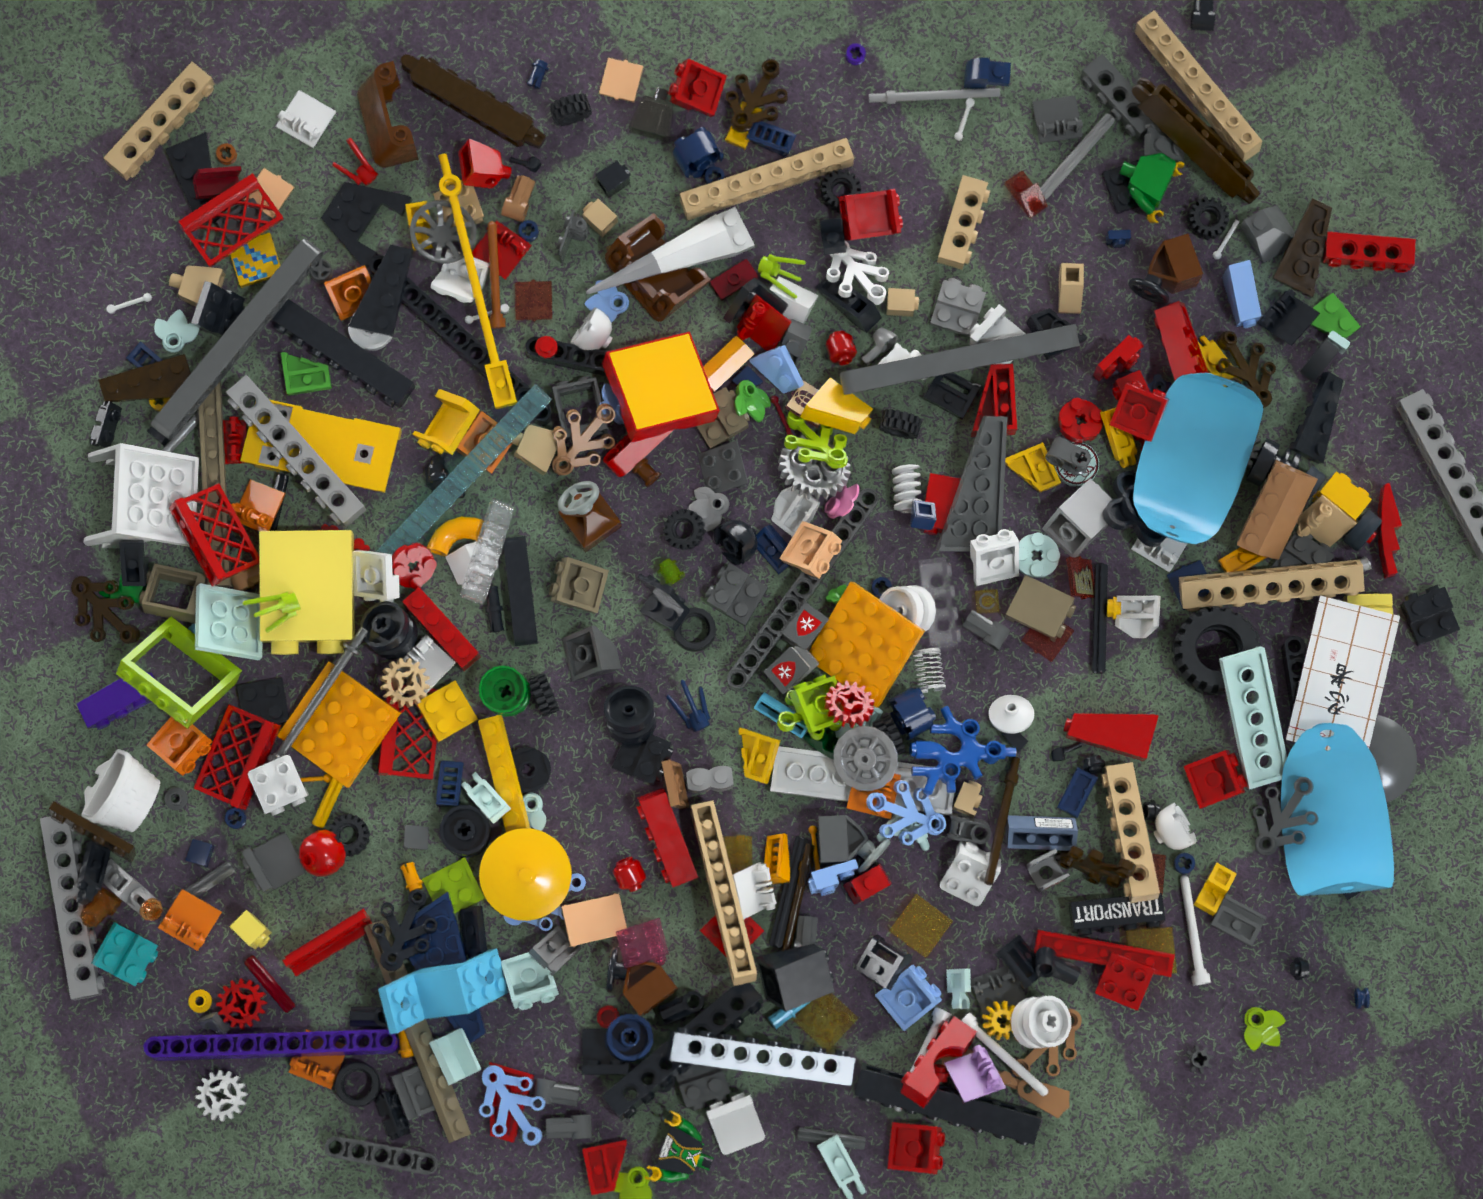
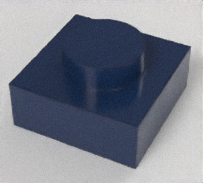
M1108 230L1106 245H1112L1113 248L1125 247V244L1130 242L1131 231Z

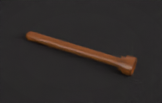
M490 221L488 223L492 314H490L489 322L491 329L506 328V318H503L500 307L497 227L494 221Z

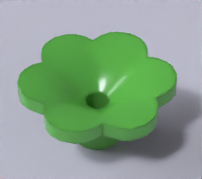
M841 585L831 589L826 600L838 603L847 586Z

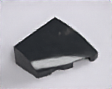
M1050 308L1031 315L1026 322L1031 333L1071 325L1068 321L1060 319L1057 313ZM1078 333L1079 343L1081 344L1087 340V337L1084 333L1082 335ZM1069 349L1045 353L1043 355L1045 356L1046 360H1049Z

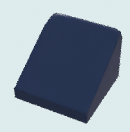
M913 500L911 527L932 530L937 520L935 503Z
M193 839L185 861L207 868L215 846Z

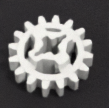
M223 1070L218 1071V1076L211 1072L209 1073V1080L202 1079L205 1085L203 1087L197 1086V1089L201 1091V1095H197L196 1099L202 1101L198 1108L205 1107L203 1115L207 1116L211 1113V1120H215L219 1116L220 1121H225V1115L233 1119L234 1111L237 1113L242 1112L239 1105H246L242 1097L248 1094L241 1090L246 1085L244 1083L238 1084L237 1082L240 1077L232 1078V1072L230 1071L227 1072L226 1076H224ZM222 1080L219 1086L215 1088L210 1087L214 1082ZM231 1083L236 1089L237 1096H234L230 1090ZM224 1089V1094L230 1097L231 1100L221 1099L219 1102V1097L212 1092H222ZM207 1096H210L213 1102L211 1107L207 1102ZM229 1103L234 1104L230 1109L221 1112L225 1105Z

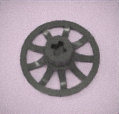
M436 200L421 206L414 214L410 224L411 241L415 249L424 258L440 264L454 263L463 259L464 256L463 252L459 254L456 247L452 244L453 242H460L459 236L455 235L457 233L456 226H451L454 222L453 213L447 222H444L442 206L451 208L450 201ZM460 206L462 215L468 221L464 223L465 228H470L471 236L469 243L472 249L476 240V226L471 215ZM432 207L437 208V223L425 212ZM420 216L427 221L430 229L419 226L415 227ZM415 233L426 234L429 236V239L419 245ZM432 245L436 248L435 257L423 249ZM446 248L453 254L451 258H440L442 250Z

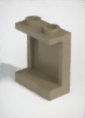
M1025 575L1006 612V619L1013 623L1017 621L1050 637V640L1055 642L1057 637L1061 638L1067 626L1063 624L1066 618H1071L1075 612L1076 606L1073 605L1075 598Z

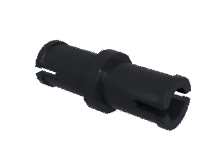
M498 586L485 587L487 604L485 612L488 613L490 633L505 631L501 613L503 606H500Z

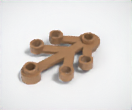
M601 404L596 410L597 416L582 434H580L579 424L581 420L580 413L576 409H571L567 412L566 418L570 423L572 446L566 452L565 439L567 433L565 429L560 426L553 429L552 435L556 440L557 456L552 461V468L558 475H568L574 467L585 465L597 466L601 462V457L596 451H590L585 457H576V455L580 451L598 448L610 449L614 446L615 440L610 434H604L600 439L589 440L602 423H610L614 420L615 411L611 405ZM608 409L607 414H601L602 410ZM572 414H577L576 419H570ZM559 431L563 432L561 437L556 436ZM606 439H611L609 444H604ZM592 456H597L595 461H590ZM561 461H566L564 466H559Z
M1068 1009L1070 1016L1074 1019V1023L1071 1025L1069 1036L1065 1040L1066 1048L1062 1052L1063 1057L1069 1061L1075 1059L1077 1055L1075 1031L1079 1029L1082 1023L1081 1015L1074 1009ZM1058 1046L1034 1048L1024 1059L1016 1060L1030 1072V1065L1049 1048V1064L1046 1066V1072L1052 1077L1060 1073ZM1067 1049L1073 1050L1074 1055L1072 1058L1066 1056L1065 1052ZM1051 1065H1055L1057 1067V1072L1055 1074L1049 1072V1067ZM1011 1069L1014 1076L1021 1078L1013 1069Z

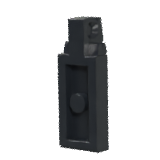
M92 840L87 842L77 888L80 889L77 902L82 905L91 903L93 897L102 889L111 850L97 845Z
M482 906L460 910L464 950L469 960L487 951Z

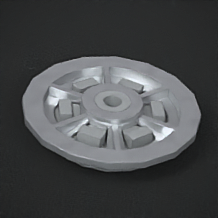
M858 726L848 730L838 739L834 749V765L838 775L847 785L861 791H873L884 787L893 778L898 767V753L893 741L883 731L870 726Z

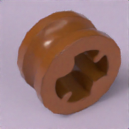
M221 144L216 150L217 158L221 164L231 165L237 159V152L231 144ZM230 150L231 157L228 158L226 156V159H223L222 152Z

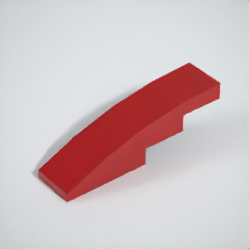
M1390 483L1385 484L1381 488L1378 505V517L1382 520V523L1377 528L1379 556L1385 579L1394 577L1398 573L1392 554L1400 550L1395 530L1402 526Z

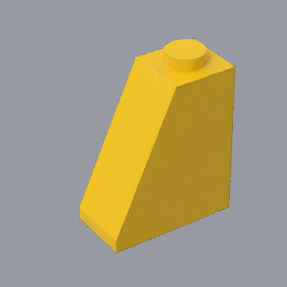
M829 378L806 404L800 417L811 422L856 434L860 428L865 429L872 420L869 416L873 408L854 394L844 395L842 386L832 378Z

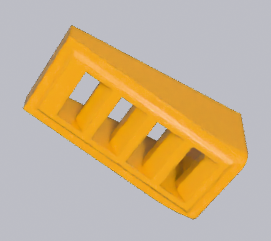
M785 833L770 835L766 839L764 863L766 867H769L772 884L790 882L788 837Z

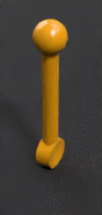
M325 774L324 776L303 777L300 779L302 782L324 781L328 783L331 781L332 776Z
M812 825L808 828V831L811 834L812 845H815L813 854L815 871L820 870L815 834L817 828Z

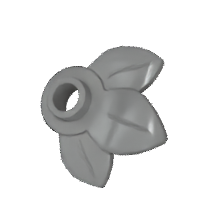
M708 487L695 489L694 495L697 500L693 501L687 509L700 515L702 521L705 522L704 530L706 532L711 531L720 525L722 515L728 511L730 506L729 499L726 495L715 493ZM716 500L721 501L719 508H716L714 505Z

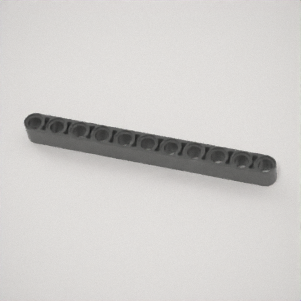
M306 238L300 241L156 415L151 423L154 429L169 440L180 431L318 264L324 254L322 250Z
M1076 324L849 370L841 372L839 375L843 394L847 395L1080 346Z
M871 488L863 489L853 502L852 510L843 516L832 530L834 534L840 531L846 532L848 538L842 541L840 552L830 560L829 570L822 574L819 579L802 572L727 675V685L732 691L739 692L747 686L782 638L783 631L804 602L807 603L873 513L878 504V494L875 490ZM870 496L873 498L874 503L866 505L862 502V498ZM851 514H858L861 517V521L853 523L850 521L849 516ZM805 585L809 588V592L801 595L797 592V587ZM787 603H792L796 606V610L788 613L783 607ZM773 621H779L782 623L783 628L775 631L771 628L770 624ZM760 639H766L770 645L766 649H761L758 647L757 642ZM747 657H753L757 663L753 667H748L744 664V660ZM734 675H740L744 681L741 685H734L731 682V678Z

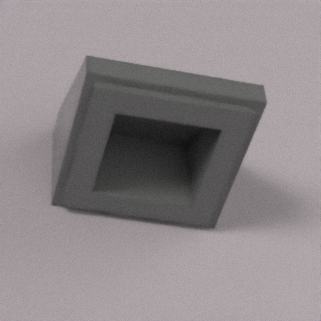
M405 825L404 849L428 850L429 827Z

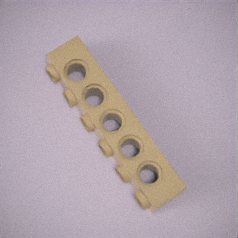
M191 62L105 155L104 160L107 165L126 181L130 177H135L144 161H149L154 156L155 149L168 141L169 134L174 129L182 126L184 118L188 113H193L198 108L199 101L212 93L213 86L215 85L212 77L195 63ZM190 87L196 88L193 93H191V94H187V93H186V90H187L188 88H190ZM175 103H180V104H181V106H180L179 109H177V110H172V109H171V107H172L173 104H175ZM161 119H165V120H166V123H165L164 125H162V126H157V125H156V123H157L159 120H161ZM144 136H151L148 142L141 141ZM129 152H137L135 157L127 158Z
M1133 762L1106 766L1104 774H1101L1103 788H1107L1108 796L1105 799L1107 809L1112 811L1113 817L1110 818L1111 829L1116 831L1117 839L1114 840L1116 853H1120L1121 859L1130 860L1137 866L1134 873L1138 872L1144 876L1142 881L1135 880L1133 876L1126 879V883H1123L1125 897H1129L1130 903L1156 900L1159 897L1160 891ZM1123 786L1126 792L1118 793L1115 787ZM1122 807H1126L1130 810L1131 813L1129 815H1123L1120 813L1119 809ZM1131 829L1135 832V836L1128 837L1123 831ZM1136 851L1140 857L1133 859L1128 855V852Z

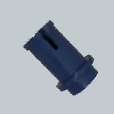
M538 59L535 60V63H532L533 69L527 82L528 86L532 87L536 79L534 88H541L545 72L549 70L547 67L548 63Z

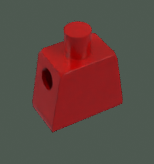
M468 139L458 151L463 185L494 188L502 178L509 179L511 176V167L502 165L501 153L496 149Z
M880 863L843 884L855 905L890 886L892 883Z

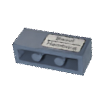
M1008 815L1005 832L1007 848L1070 851L1072 846H1077L1078 828L1075 818Z

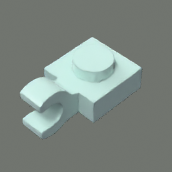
M970 969L947 970V993H953L952 1008L969 1009L970 1001L966 996V992H971Z

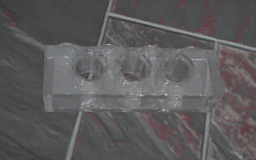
M946 557L919 560L920 586L931 594L934 601L941 599L946 603L944 609H937L935 607L934 622L930 629L927 630L929 648H940V651L957 649L958 642H961L960 629H956L955 620H958L957 607L952 605V598H955L954 585L949 584L948 576H952L951 564L946 563ZM938 577L942 580L943 585L941 587H934L931 584V579ZM944 621L949 625V629L947 631H940L937 623Z

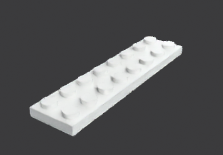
M779 746L773 767L770 792L848 802L851 786L847 785L838 775L833 759L819 751ZM898 762L895 774L901 775L900 780L906 781L909 784V792L917 810L924 812L921 802L914 799L913 792L916 788H925L927 778L925 776H912L911 767L932 766ZM939 779L932 795H929L928 798L936 813L950 816L954 793H948L946 784L942 783ZM902 783L899 785L900 791L904 789V785ZM923 791L919 792V798L921 799L924 795ZM897 794L894 804L906 808L901 795Z

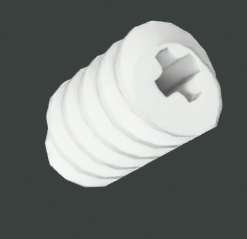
M902 465L892 470V474L896 476L892 480L896 484L893 487V492L897 493L893 499L898 502L894 505L895 510L902 513H911L913 500L922 501L915 498L916 495L921 494L920 490L915 489L916 486L921 485V482L914 481V478L920 476V473L914 472V469L920 468L919 465Z

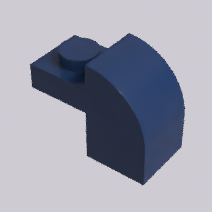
M990 58L969 60L965 67L964 88L986 89L987 85L1009 87L1011 63L990 61Z

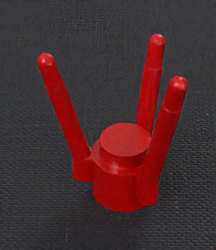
M349 138L346 140L348 145L362 163L355 171L358 175H354L335 162L332 163V166L353 179L358 185L363 183L365 186H368L379 174L368 163L353 139Z

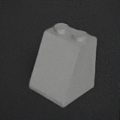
M1090 478L1056 510L1042 530L1068 555L1075 559L1108 526L1103 517V510L1113 499Z

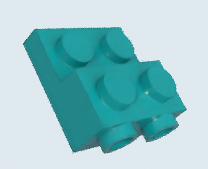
M114 922L91 963L136 986L137 983L144 981L147 974L145 968L148 963L154 962L157 958L158 950L156 949L158 945Z

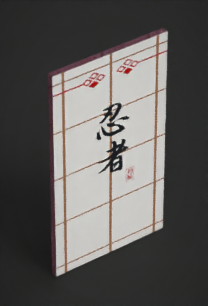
M1319 596L1285 740L1296 743L1302 733L1317 724L1336 723L1353 728L1367 747H1370L1400 616L1326 596ZM1324 730L1320 735L1322 737H1331L1334 735V732L1332 730ZM1330 746L1325 747L1326 751H1329L1331 749Z

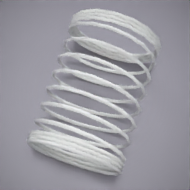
M940 648L921 649L914 651L913 656L922 657V654L925 653L930 655L939 653L941 655ZM938 655V656H936V657L917 658V659H914V661H923V660H918V659H924V658H930V659L940 658V657H939L940 655ZM936 661V662H923V663H917V664H915L914 666H923L924 663L933 664V663H941V662H939V661ZM939 666L922 667V668L915 669V671L925 670V669H923V668H931V669H933V668H942V667H939ZM939 670V671H931V672H922V673L916 674V676L926 675V674H923V673H932V674H933V673H937V672H939V673H943V672H940L941 670ZM941 674V675H939V676L922 677V678H918L917 680H926V679H923V678H931V677H933V678L941 677V678H943L942 680H944V677H942L943 674ZM939 680V681L922 682V683H918L917 685H926V684H923V683H930V682L937 683V682H943V681H942V680ZM943 682L944 684L920 687L922 693H927L930 688L940 691L945 689L946 686L945 682Z

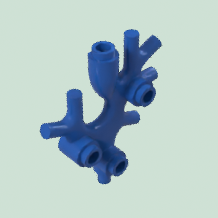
M949 706L940 709L945 719V724H933L930 728V733L955 735L961 741V749L958 752H950L942 745L932 741H914L909 746L911 757L915 759H935L938 762L937 767H911L912 776H925L927 778L923 792L928 795H932L939 779L942 783L946 784L948 793L956 792L955 780L960 774V766L967 767L974 780L983 776L977 765L980 760L983 759L988 764H995L999 759H1005V756H1016V748L1005 747L1004 744L998 741H990L987 745L978 743L976 741V736L980 730L978 722L974 719H967L960 723L952 715Z

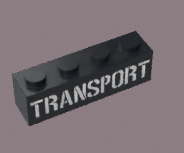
M1162 893L1159 894L1156 900L1130 903L1129 897L1076 901L1069 904L1072 933L1078 932V936L1091 935L1092 931L1101 930L1102 934L1115 932L1114 929L1123 928L1124 931L1137 930V926L1155 929L1159 928L1160 924H1163L1166 920Z

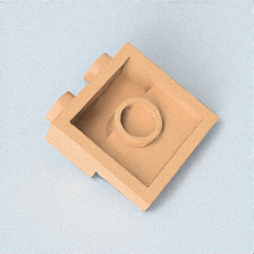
M802 521L779 559L788 565L799 568L805 574L819 579L822 574L829 570V562L832 557L840 552L842 540L829 530Z

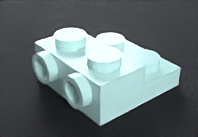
M529 953L501 961L515 1009L526 1010L533 1006L532 1003L538 1001L548 1003L553 1001L556 995H559L554 976H551V972L547 968L544 969Z

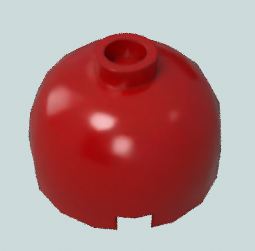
M318 830L303 840L299 848V860L302 867L309 874L317 877L330 876L344 865L346 855L342 842L338 843L334 838L336 835L333 832Z

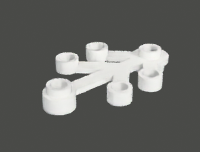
M845 241V253L830 254L833 260L831 267L827 270L826 279L830 282H837L839 280V267L841 261H843L847 268L843 283L839 286V295L844 298L851 296V284L853 276H855L867 291V298L875 305L881 304L885 300L886 289L881 285H873L864 273L874 275L875 279L879 282H885L888 279L889 270L885 267H874L877 259L875 253L851 249L848 242ZM852 258L863 260V264L855 262Z

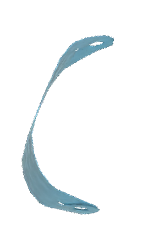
M1210 373L1182 375L1171 385L1165 398L1170 400L1162 420L1159 422L1152 442L1145 440L1136 472L1133 501L1139 516L1151 530L1181 543L1198 544L1207 541L1219 531L1239 490L1263 413V405L1252 390L1240 383Z
M1336 723L1317 724L1301 734L1291 748L1283 767L1281 812L1295 793V781L1300 777H1306L1312 781L1313 791L1311 794L1303 796L1290 818L1305 815L1309 811L1315 812L1319 818L1317 824L1313 826L1304 824L1282 829L1283 836L1292 835L1297 830L1302 831L1306 835V841L1301 845L1295 843L1284 845L1286 865L1292 886L1300 896L1391 888L1394 881L1392 838L1385 793L1376 760L1365 742L1353 728ZM1324 730H1332L1334 735L1322 737L1320 733ZM1330 746L1331 749L1329 751H1326L1325 747ZM1302 783L1300 789L1306 791L1309 786L1307 783ZM1308 815L1307 821L1310 823L1314 822L1315 815ZM1301 833L1295 835V841L1300 842L1303 839Z

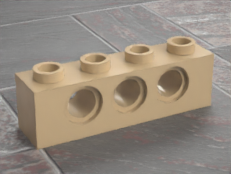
M965 175L962 176L937 263L961 270L964 263L969 264L972 251H968L970 243L975 244L978 231L974 229L976 223L981 224L984 211L980 210L982 202L987 203L990 190H986L988 182ZM972 199L976 202V205L970 207L965 201ZM963 219L968 220L970 226L963 227L959 224V221ZM961 240L964 246L956 247L953 241Z

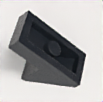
M842 218L820 220L819 226L824 255L845 253L846 246Z
M121 540L119 548L122 586H145L149 557H145L144 540Z

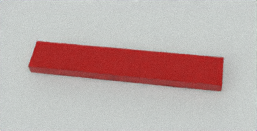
M1042 930L1037 932L1034 953H1036L1039 948L1050 947L1055 950L1057 957L1104 966L1107 965L1111 953L1114 952L1154 968V975L1165 977L1172 976L1175 954Z

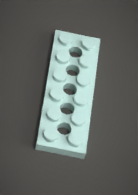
M1260 646L1220 658L1219 661L1242 771L1247 783L1246 788L1250 790L1282 780L1287 754L1265 648ZM1246 669H1250V678L1246 681H1243V671ZM1254 691L1255 699L1252 702H1247L1246 695L1248 692ZM1258 712L1260 719L1257 723L1252 724L1251 716ZM1259 734H1263V743L1256 745V737ZM1267 755L1269 758L1268 764L1261 767L1260 759Z

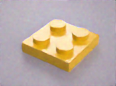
M456 680L421 699V702L416 705L438 743L478 720Z

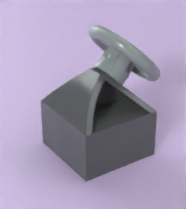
M847 815L818 817L820 867L834 866L851 861L858 854L865 860L858 869V873L863 874L891 843L890 839H885L876 848L874 843L868 840L862 828Z

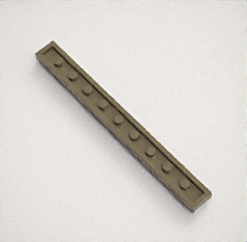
M220 381L199 406L202 487L204 490L219 483L227 496ZM216 491L210 493L207 501L219 505L220 498ZM205 506L204 515L214 519L217 510ZM220 511L218 521L228 524V514ZM204 521L205 531L210 533L213 524ZM216 525L213 534L225 538L228 529ZM212 539L210 546L213 550L221 553L224 543ZM229 545L226 546L224 553L228 556H230ZM222 559L221 566L225 573L231 571L230 561ZM231 577L215 586L232 587Z
M386 919L376 922L385 925V936L392 947L395 940ZM372 923L364 927L387 985L408 975L404 963L396 971H387L382 967L380 957L383 951L377 938L372 935V927L376 924ZM376 928L374 930L377 934L383 932L381 928ZM394 956L388 957V961L394 962L396 961V958ZM426 1019L404 1029L448 1142L451 1143L471 1135L452 1084L448 1085L429 1044L434 1039Z

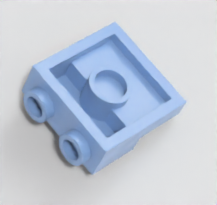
M856 859L811 872L810 879L807 881L810 893H821V896L834 893L835 888L839 884L837 878L840 877V880L843 881L854 877V873L858 870Z
M914 964L900 974L891 991L884 987L875 995L903 1031L942 1001L939 997L942 995L939 988L935 984L930 985L925 979L927 977L926 972L920 966L915 967Z

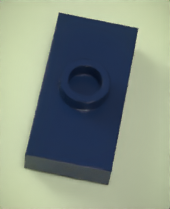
M1077 767L1057 809L1077 819L1098 777Z

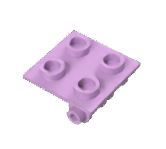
M981 1045L975 1046L973 1048L974 1052L944 1063L964 1103L1006 1088L986 1048L981 1047Z

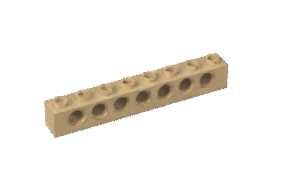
M1155 10L1138 21L1135 34L1222 140L1244 162L1257 154L1261 149V138Z
M847 138L682 192L680 193V202L688 221L829 174L832 171L835 172L838 169L853 166L854 156Z
M1359 559L1179 577L1181 605L1187 611L1200 610V607L1211 608L1212 606H1219L1222 608L1223 605L1232 604L1234 607H1240L1250 602L1261 605L1271 600L1288 602L1291 598L1310 600L1313 599V596L1332 598L1336 594L1343 593L1347 596H1354L1359 594V592L1365 591L1363 564ZM1345 576L1342 583H1334L1336 577ZM1315 578L1322 579L1321 584L1318 586H1312L1311 583ZM1291 581H1300L1296 588H1289ZM1269 583H1277L1274 590H1266V586ZM1246 585H1254L1253 591L1249 593L1243 591ZM1224 587L1232 588L1229 594H1221V590ZM1202 589L1209 590L1208 595L1205 597L1198 596V593Z
M714 801L691 805V817L733 986L754 982L757 978V971Z

